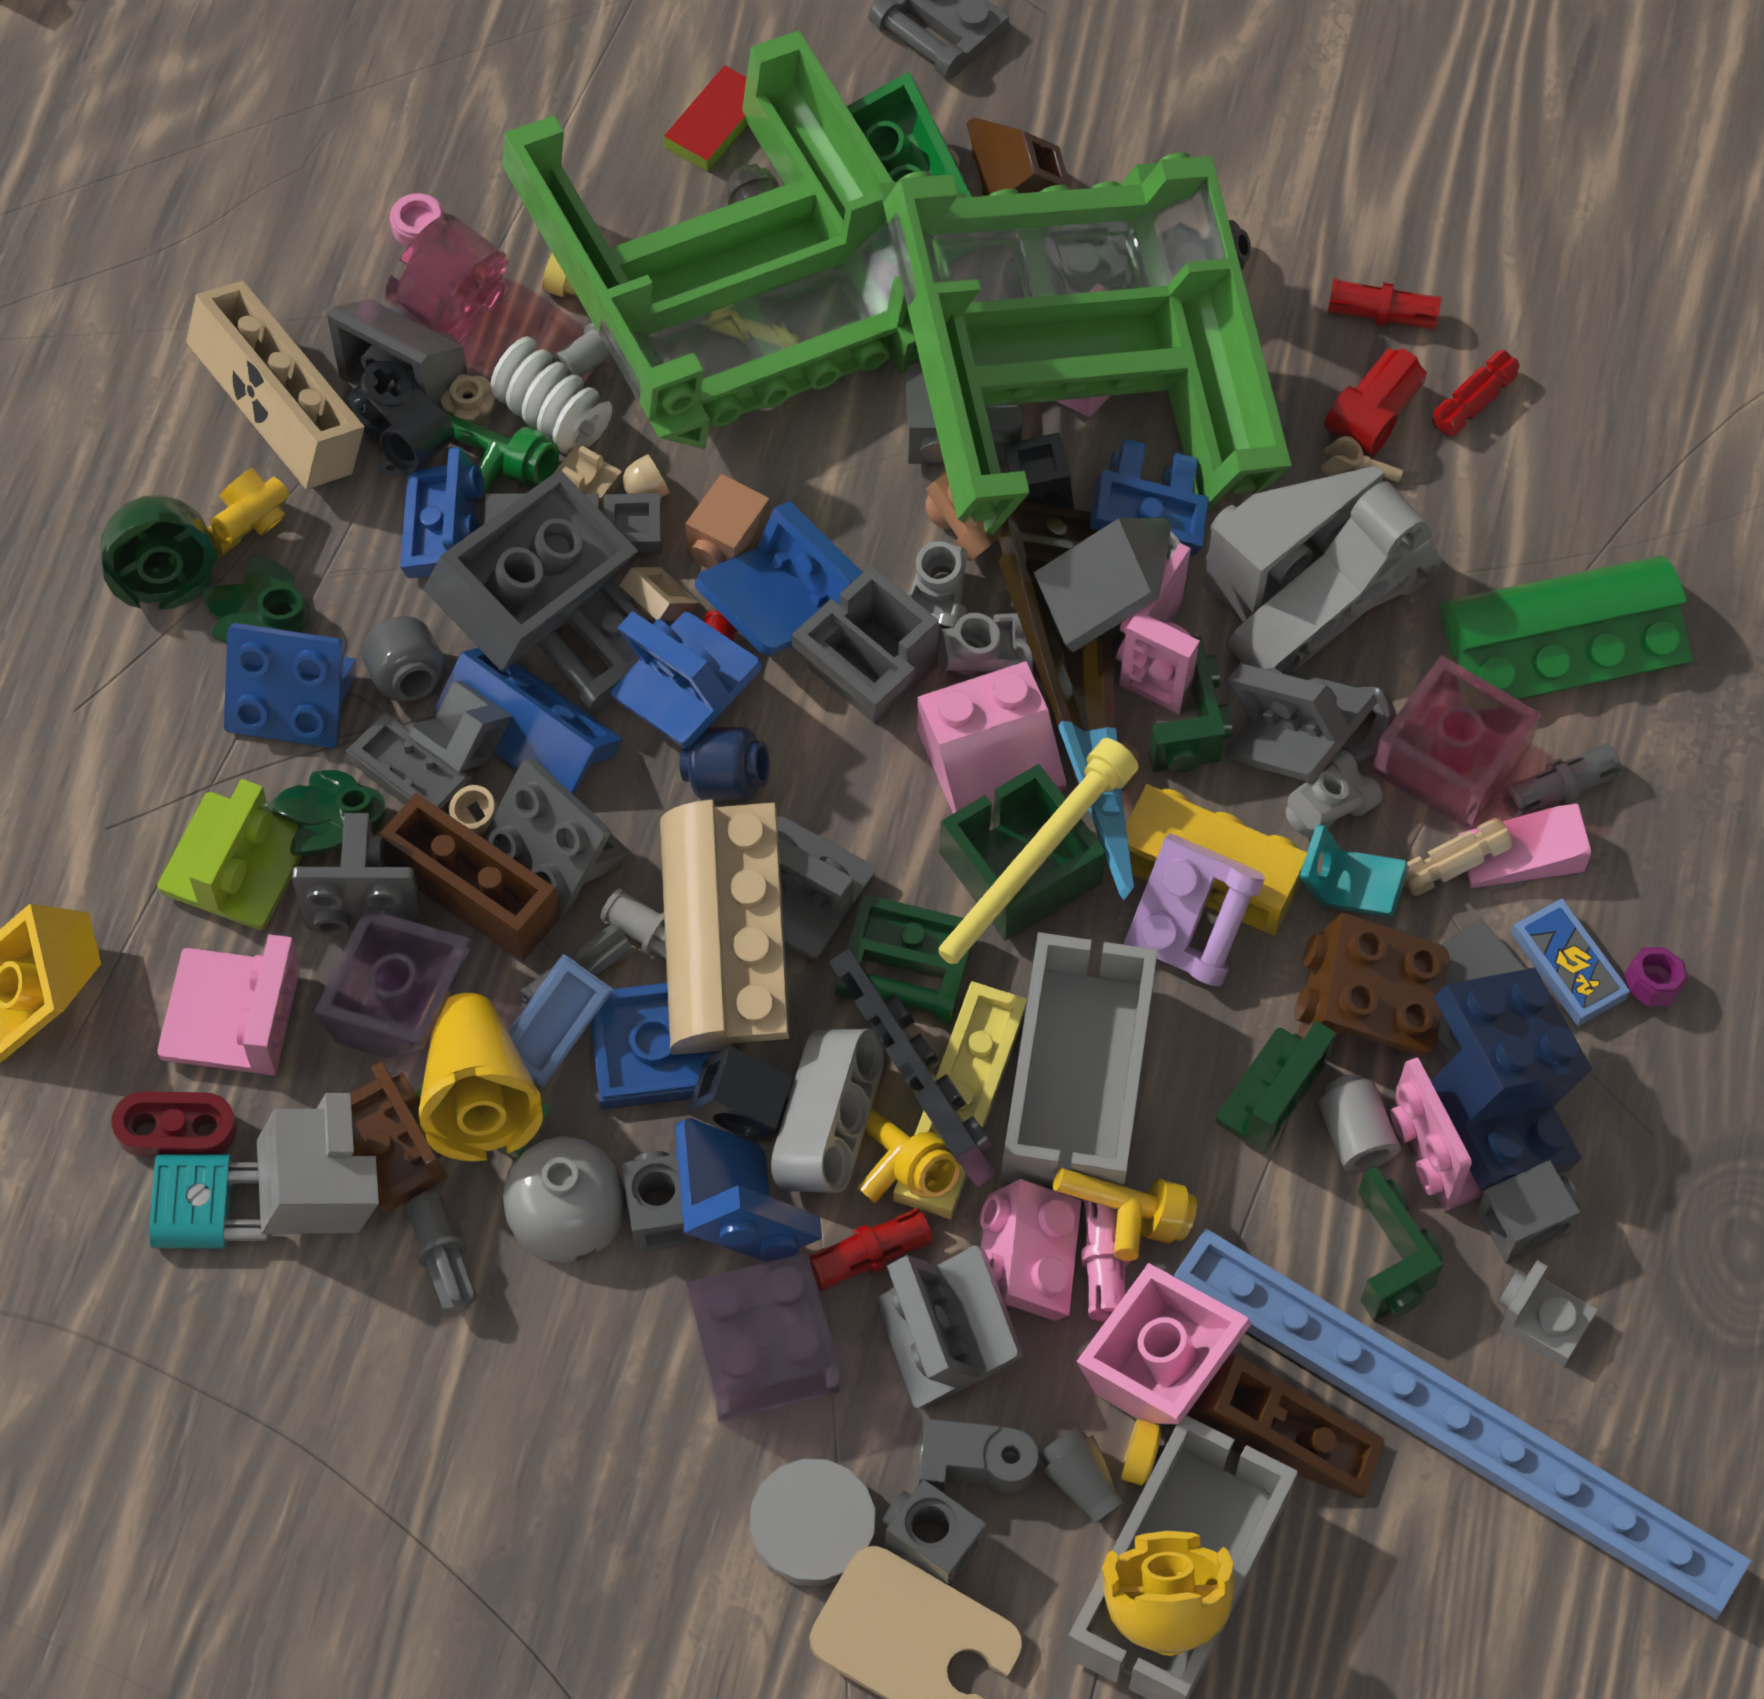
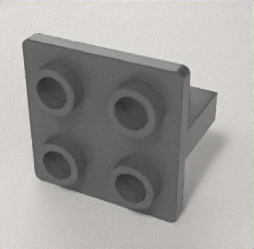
M1241 663L1227 680L1246 711L1249 721L1231 741L1225 751L1231 761L1299 780L1313 782L1374 708L1377 700L1373 692L1297 672H1289L1285 675L1273 668L1262 669Z
M534 758L521 762L483 836V839L555 887L560 917L569 913L584 883L621 869L630 852L611 835L607 825Z
M344 813L341 867L293 868L292 882L307 929L316 930L325 935H341L349 930H375L383 935L396 936L405 934L408 930H422L424 928V914L414 869L409 867H389V863L384 862L383 836L373 835L369 813Z
M777 815L784 945L810 961L815 962L820 959L874 879L875 866L788 818Z
M972 1246L938 1265L910 1255H906L887 1265L894 1287L877 1298V1305L914 1407L923 1410L1019 1361L1023 1357L1022 1348L987 1254L983 1248Z

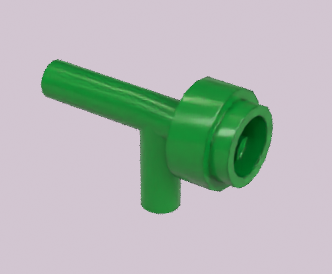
M445 412L454 427L455 440L485 451L477 465L482 472L484 480L483 500L502 466L506 478L527 487L539 485L555 472L559 460V449L547 434L524 427L517 431L512 438H509Z

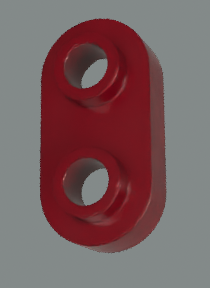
M135 1092L126 1096L117 1104L111 1118L112 1129L119 1145L127 1153L139 1157H156L157 1154H221L230 1147L237 1131L236 1120L228 1102L219 1095L207 1092ZM146 1122L156 1124L155 1129L150 1134H136V1130L141 1124ZM211 1123L217 1126L216 1130L209 1136H199L196 1134L198 1128L203 1124Z

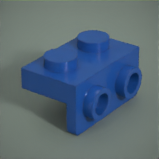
M462 447L449 448L448 465L417 469L407 475L400 568L408 579L430 576L442 554L480 527L476 517L477 499H482L484 495L483 475L479 466L472 464Z

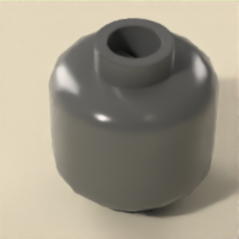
M398 616L387 619L376 625L363 642L362 661L378 691L391 700L415 701L422 699L434 690L445 671L444 656L432 633L424 622L415 617Z

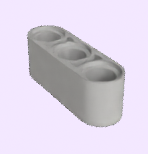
M818 1029L810 1034L803 1051L772 1154V1175L779 1189L790 1192L837 1193L847 1187L884 1065V1046L874 1030Z

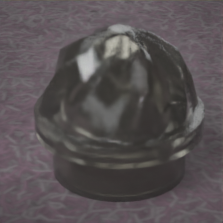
M757 163L751 165L744 164L730 174L726 198L728 204L731 205L780 186L777 178L768 169L760 168Z

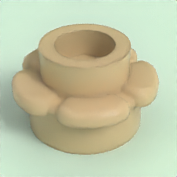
M461 374L457 376L449 390L441 398V406L445 412L477 425L489 417L495 405V397L491 394V383L479 375L468 376ZM466 394L473 395L470 399H463Z

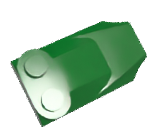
M910 72L901 75L847 106L893 182H898L905 175L918 171L930 172L932 176L953 175L957 192L964 193L967 197H973L933 118L930 107ZM892 227L874 244L875 249L883 261L911 272L913 270L904 233ZM975 241L933 244L947 268L970 256L976 249Z

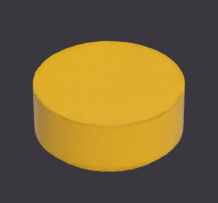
M1141 1419L1136 1420L1124 1457L1120 1480L1140 1486L1147 1483L1161 1438L1162 1429L1159 1428L1158 1424Z

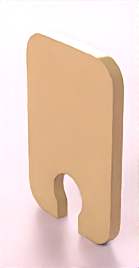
M867 1546L857 1551L851 1558L815 1621L809 1636L810 1648L817 1659L883 1699H984L977 1694L959 1692L951 1685L947 1673V1667L951 1658L963 1651L978 1653L987 1661L991 1669L1007 1678L1022 1648L1021 1635L1017 1627L1009 1620L887 1549L878 1546Z

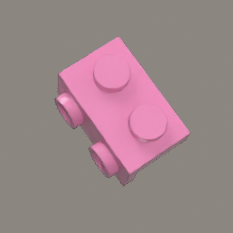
M1022 1179L988 1195L980 1214V1225L983 1228L981 1248L987 1254L1006 1305L1054 1321L1069 1316L1082 1200Z

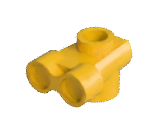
M250 468L222 491L219 498L225 503L227 508L211 519V526L208 527L214 540L216 557H222L241 542V538L253 529L260 536H263L286 516L281 507L290 497V494L279 479L273 476L265 482L254 468Z

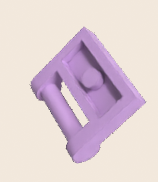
M1170 833L1164 839L1124 945L1157 949L1156 959L1189 972L1192 977L1205 984L1222 986L1229 967L1225 964L1251 896L1259 895L1265 876L1249 866ZM1215 879H1219L1229 886V890L1203 953L1189 947Z

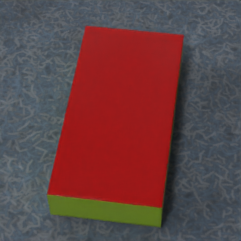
M724 65L663 136L664 148L708 172L748 125L745 121V114L742 111L747 77Z

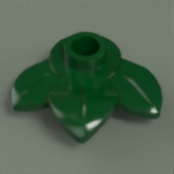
M257 555L250 557L245 572V584L203 587L201 591L209 614L218 620L211 631V635L213 638L226 644L227 631L233 623L300 633L306 628L310 620L309 604L301 593L294 588L292 573L284 566L266 557Z
M339 770L312 772L309 777V786L297 785L287 788L279 793L268 806L269 811L273 815L299 825L290 847L291 854L295 856L317 855L340 849L343 840L344 813H369L373 835L381 828L382 820L386 814L384 798L377 790L359 786L353 776Z

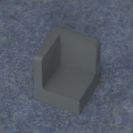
M461 680L451 684L436 717L413 724L408 736L457 772H462L489 764L512 715Z

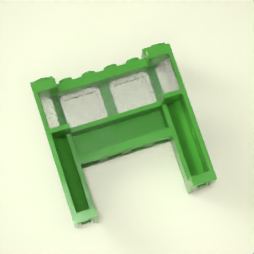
M799 30L751 47L742 107L745 121L780 176L784 186L612 248L608 246L561 165L564 131L555 115L504 132L502 167L659 438L706 449L708 428L711 426H726L734 422L740 415L761 407H776L785 402L790 396L811 388L815 390L824 389L840 377L859 370H874L888 359L892 360L900 375L906 371L907 367L920 359L908 312V306L916 296V283L904 233L888 225L878 184L893 182ZM933 244L929 245L926 250L934 283L952 281L953 276Z
M1184 152L1170 154L1160 159L1158 163L1136 164L1121 185L1116 181H1107L1087 189L1070 190L1066 185H1055L1034 193L1019 194L1015 189H1003L989 196L967 197L966 194L957 192L953 175L932 176L927 171L907 174L900 178L898 182L878 183L957 520L965 523L971 516L974 521H983L985 532L993 535L1030 493L1025 471L1001 473L985 407L1168 390L1183 454L1197 458L1193 493L1208 497L1207 510L1212 509L1230 490H1233L1234 494H1244L1254 489L1255 492L1271 487L1292 466L1212 156L1190 157L1188 153Z

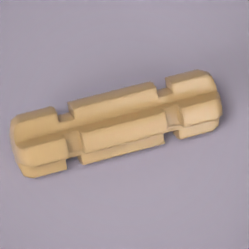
M1492 818L1477 826L1479 832L1472 834L1470 831H1467L1428 851L1429 857L1425 860L1418 856L1408 861L1409 869L1404 884L1413 896H1419L1434 888V881L1440 879L1444 883L1485 862L1483 856L1490 853L1492 857H1495L1509 850L1513 843L1510 832L1500 818Z

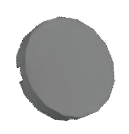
M800 1459L779 1467L761 1483L751 1503L750 1537L758 1558L769 1570L771 1568L776 1574L783 1576L784 1580L797 1586L823 1587L839 1581L848 1563L857 1551L867 1546H872L875 1537V1507L867 1486L850 1469L828 1459Z

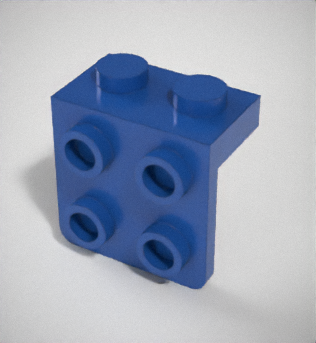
M791 501L774 507L756 548L701 571L695 581V587L760 653L770 656L791 647V634L831 598L840 605V593L863 572Z
M687 1118L676 1124V1157L679 1166L682 1201L681 1215L684 1233L764 1262L791 1258L798 1253L799 1248L822 1239L819 1215L770 1197L766 1156L760 1145L693 1118Z

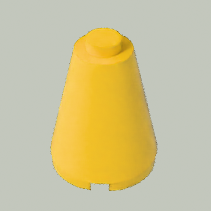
M477 993L456 994L447 998L438 1006L434 1017L418 1111L420 1126L426 1134V1141L432 1149L446 1157L461 1161L487 1160L486 1151L496 1150L505 1146L507 1154L516 1151L535 1136L543 1120L542 1098L532 1076L493 1003L487 997Z

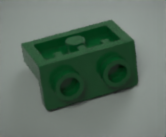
M1316 1020L1304 1038L1296 1033L1293 1035L1283 1028H1277L1218 1111L1216 1117L1217 1124L1263 1153H1266L1328 1063L1336 1032Z

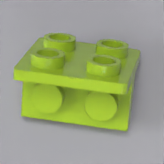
M241 779L231 799L213 792H207L203 796L157 883L158 890L164 896L262 931L267 927L292 878L293 868L298 866L303 857L292 855L290 851L292 840L299 825L279 818L269 811L264 789L261 785Z

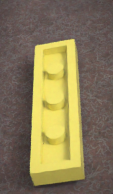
M971 981L936 1077L939 1079L948 1074L967 1105L958 1110L964 1121L974 1116L984 1130L1022 1025L1028 999ZM923 1111L915 1135L921 1132H932L940 1136L925 1111ZM960 1166V1174L953 1188L938 1198H920L912 1194L897 1181L893 1201L951 1220L967 1174Z

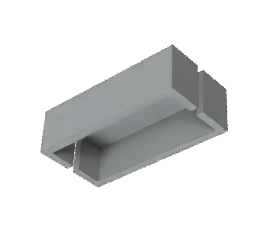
M1038 932L1004 1147L1001 1181L1013 1183L1022 1179L1045 1188L1053 1189L1055 1174L1062 1167L1124 1186L1157 949L1104 942L1099 978L1087 976L1092 940Z
M1185 1416L1181 1423L1176 1425L1112 1550L1119 1556L1135 1548L1136 1536L1161 1531L1200 1535L1201 1547L1213 1550L1216 1553L1222 1547L1226 1548L1233 1560L1235 1574L1233 1605L1229 1614L1230 1617L1291 1495L1298 1471L1246 1445L1240 1456L1234 1476L1224 1471L1229 1461L1234 1439ZM1101 1571L1068 1635L1065 1657L1117 1683L1122 1672L1131 1676L1128 1689L1146 1699H1189L1226 1623L1222 1630L1210 1641L1180 1655H1162L1140 1647L1123 1636L1112 1622L1104 1597Z

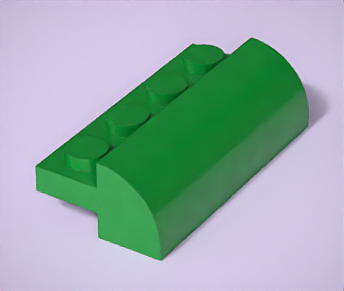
M1662 555L1458 597L1438 603L1451 658L1457 657L1469 711L1693 662L1680 607L1687 603L1685 593L1673 565Z

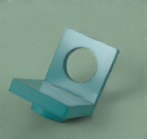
M1316 825L1300 878L1319 906L1393 918L1409 866L1405 860L1341 850L1327 827ZM1323 850V865L1318 876V860Z

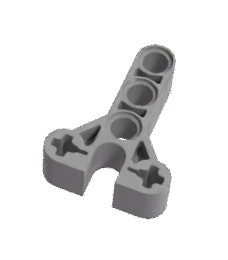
M1388 481L1375 485L1354 505L1350 519L1326 552L1245 620L1230 636L1227 648L1242 664L1262 669L1273 668L1285 675L1289 672H1295L1367 610L1401 594L1404 596L1411 595L1424 587L1435 576L1441 566V559L1437 548L1428 540L1432 537L1428 523Z

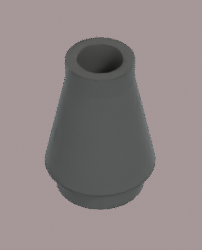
M1079 1425L1059 1437L1038 1454L1046 1465L1042 1472L1082 1508L1094 1524L1110 1515L1125 1503L1115 1486L1094 1435L1087 1437Z

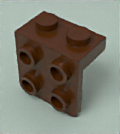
M1342 912L1319 934L1314 933L1306 945L1303 966L1309 968L1307 982L1298 996L1294 1009V1019L1300 1022L1298 1035L1304 1038L1316 1020L1335 1031L1336 1036L1341 1031L1418 1056H1427L1437 1045L1441 1010L1434 997L1446 985L1450 959L1448 950L1440 944Z

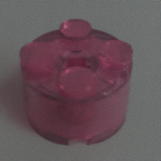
M449 214V223L439 217L429 223L405 249L399 260L406 264L407 267L400 280L392 275L390 276L385 290V299L388 304L404 312L412 321L436 333L444 331L453 336L461 345L471 333L473 328L471 320L483 307L488 311L494 310L505 297L509 285L502 278L508 265L507 256L455 215Z

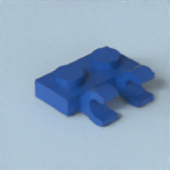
M1123 438L1120 453L1113 452L1111 455L1109 470L1102 469L1095 479L1089 528L1101 530L1118 518H1165L1172 525L1171 532L1179 538L1181 544L1190 547V555L1195 556L1203 547L1208 497L1193 493L1197 458L1175 453L1173 466L1164 467L1161 484L1140 479L1145 444Z

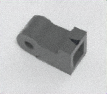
M925 1419L921 1441L918 1486L924 1479L941 1492H943L946 1482L986 1486L994 1494L1000 1496H1017L1026 1491L1033 1481L1039 1458L1038 1449L1033 1439L1024 1431L1018 1429Z

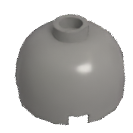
M568 1136L540 1140L521 1152L508 1170L502 1197L507 1225L512 1230L514 1238L519 1245L539 1259L559 1263L578 1261L577 1256L586 1255L596 1249L597 1253L607 1247L622 1226L626 1208L621 1174L606 1152L586 1139Z

